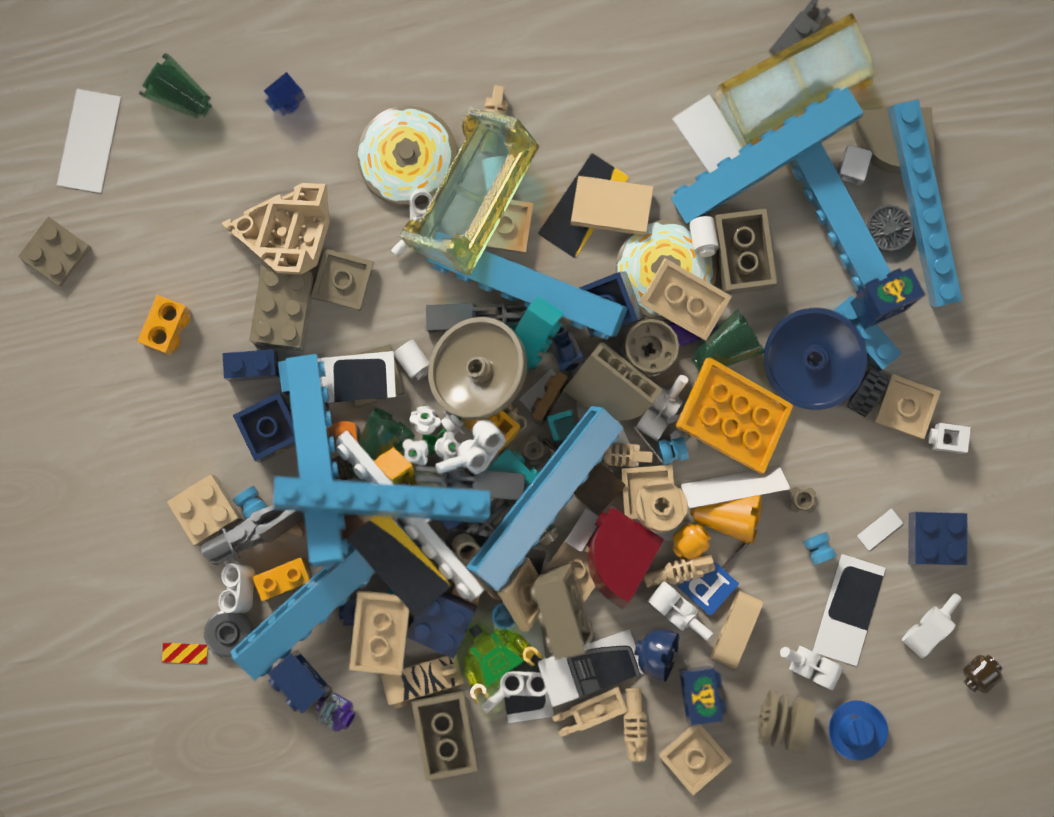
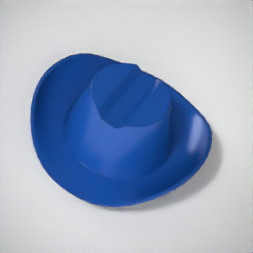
M858 700L845 702L836 708L831 716L829 723L831 744L837 753L846 759L855 761L868 759L877 754L885 745L888 738L887 721L879 709L867 702Z

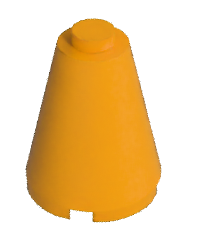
M761 495L693 507L690 508V516H694V522L747 544L754 545L758 530L754 529L757 528V524L760 521L762 497Z

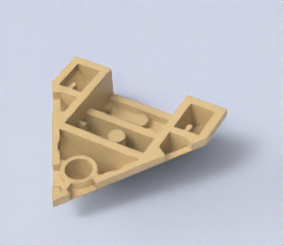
M302 183L294 187L295 191L283 197L279 194L243 212L244 216L234 221L228 219L221 223L277 273L301 275L317 266L330 223L326 184Z

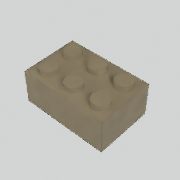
M767 209L716 215L714 220L719 243L717 257L722 291L727 294L773 289L777 285Z
M261 265L249 338L250 342L254 345L304 352L312 304L311 295L315 284V276L312 272H305L301 275L277 273L270 266Z
M573 564L543 570L534 583L531 593L533 601L538 603L540 608V624L543 628H546L548 650L553 652L555 660L585 654L594 635Z
M465 691L413 700L412 707L425 780L430 781L477 772L479 767Z

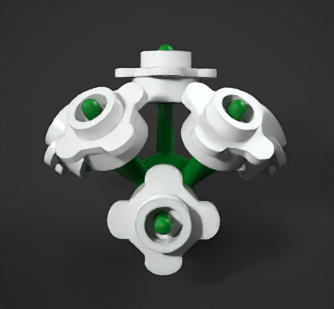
M423 405L418 407L417 411L411 412L410 423L415 424V430L422 434L423 439L414 442L410 439L403 442V447L405 448L404 458L411 464L417 463L420 466H424L428 461L426 457L433 455L435 451L439 457L444 458V461L458 457V448L462 443H457L454 436L459 432L463 435L466 433L462 427L465 424L463 419L454 414L451 415L445 410L443 413L446 417L440 420V418L436 417L439 413L432 409L431 406ZM442 423L445 428L436 436L431 435L430 433Z

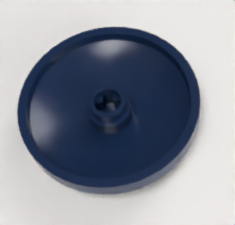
M821 307L804 308L782 319L771 331L765 344L763 356L766 376L776 393L792 405L809 410L828 409L847 400L860 386L865 376L868 362L867 347L856 325L843 314Z

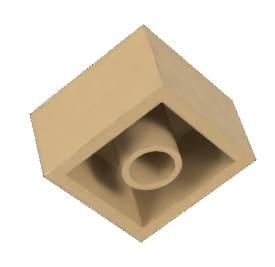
M212 474L167 501L193 546L204 544L223 532L222 528L226 530L243 519L218 477Z

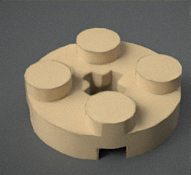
M668 480L649 482L638 492L635 500V512L639 521L645 529L654 532H668L676 528L683 521L688 509L687 498L684 492ZM659 499L668 506V508L664 509V513L655 508Z

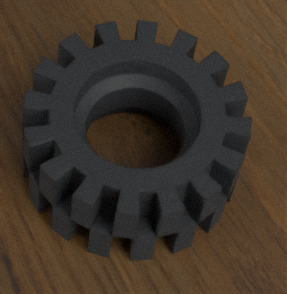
M869 368L860 386L850 397L847 407L861 416L867 417L878 399H880L889 378L873 368Z

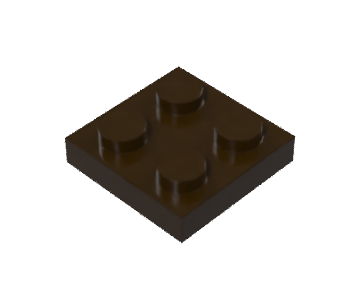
M559 371L555 377L553 375L549 377L544 386V391L546 392L542 399L538 397L531 408L533 421L540 426H543L561 396L563 389L568 384V377Z

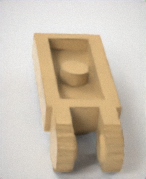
M615 687L572 705L570 709L557 713L552 718L554 722H559L566 717L574 715L577 723L563 727L558 731L560 737H563L578 730L588 729L626 713L628 710L619 688Z

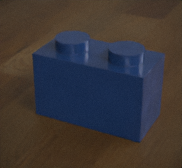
M274 349L222 353L224 379L229 382L280 378L278 353Z

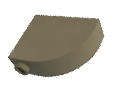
M923 107L921 112L932 163L935 168L932 107ZM862 110L863 117L852 123L853 135L858 148L872 152L870 162L885 171L901 173L888 110Z
M603 342L598 345L563 389L566 394L587 410L591 406L604 408L615 420H630L644 414L663 390Z

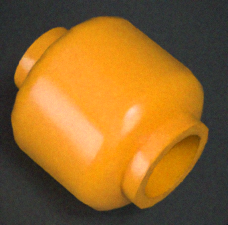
M689 522L673 534L675 545L672 546V549L681 559L683 557L688 560L694 559L710 548L709 540H711V536L700 523L694 524Z

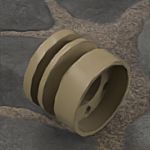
M654 319L644 320L633 326L620 343L619 355L649 379L655 378L667 370L678 356V338L673 329L663 321ZM645 347H648L649 353H651L648 357L644 356L645 351L643 349Z
M769 690L762 704L758 719L759 744L767 746L771 738V746L777 748L782 737H784L786 750L804 754L807 751L812 736L815 720V701L796 696L791 707H789L788 694L782 693L778 700V693Z

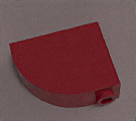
M611 507L607 513L601 512L594 524L598 528L590 541L587 561L589 573L597 589L607 600L623 609L631 601L661 547L664 538L651 530L645 529L638 522Z

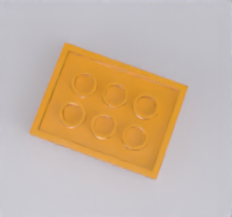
M706 358L675 427L762 474L768 466L794 405L714 359Z

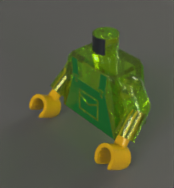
M478 622L467 630L475 644L467 649L468 654L464 658L465 677L470 686L472 698L476 703H479L477 695L484 693L488 699L489 694L485 688L524 660L531 666H534L531 662L532 655L537 654L542 658V654L532 647L522 635L508 629L499 631L497 628L488 634L481 623Z

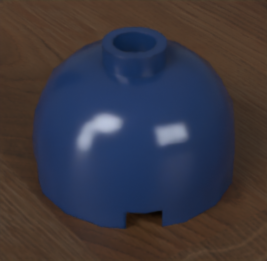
M657 629L648 633L643 641L638 640L634 654L638 656L640 670L647 677L663 683L668 680L675 663L672 662L674 653H678L680 634L670 630Z

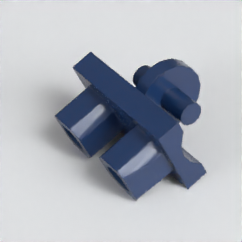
M561 326L555 337L550 339L552 341L550 348L560 371L574 370L579 364L584 363V358L572 332L568 333L566 326Z

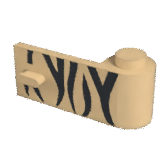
M457 655L454 659L444 656L402 668V675H380L388 705L393 704L394 709L410 705L408 701L410 699L464 684Z

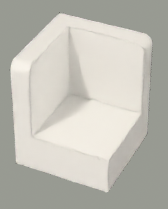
M848 145L843 151L837 172L841 180L860 186L865 180L872 152Z

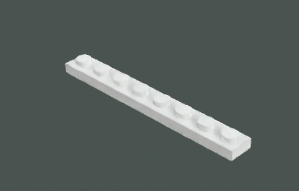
M348 431L339 436L335 443L336 450L344 460L348 459L354 466L353 470L360 479H365L368 483L393 485ZM394 517L395 519L399 518L405 525L404 529L412 539L416 538L422 545L424 554L436 561L442 575L455 583L457 592L464 599L468 598L472 602L484 591L481 585L424 519Z

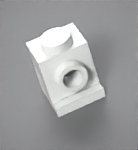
M944 423L935 424V429H930L928 442L933 444L932 450L956 454L968 453L971 427ZM944 434L950 437L948 444L943 442Z

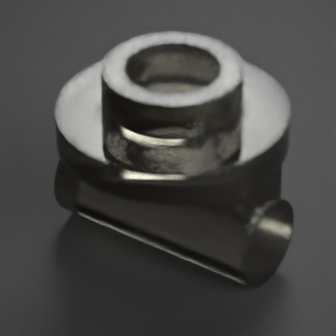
M340 455L332 458V462H337L339 477L334 478L335 481H347L354 478L347 460H344Z

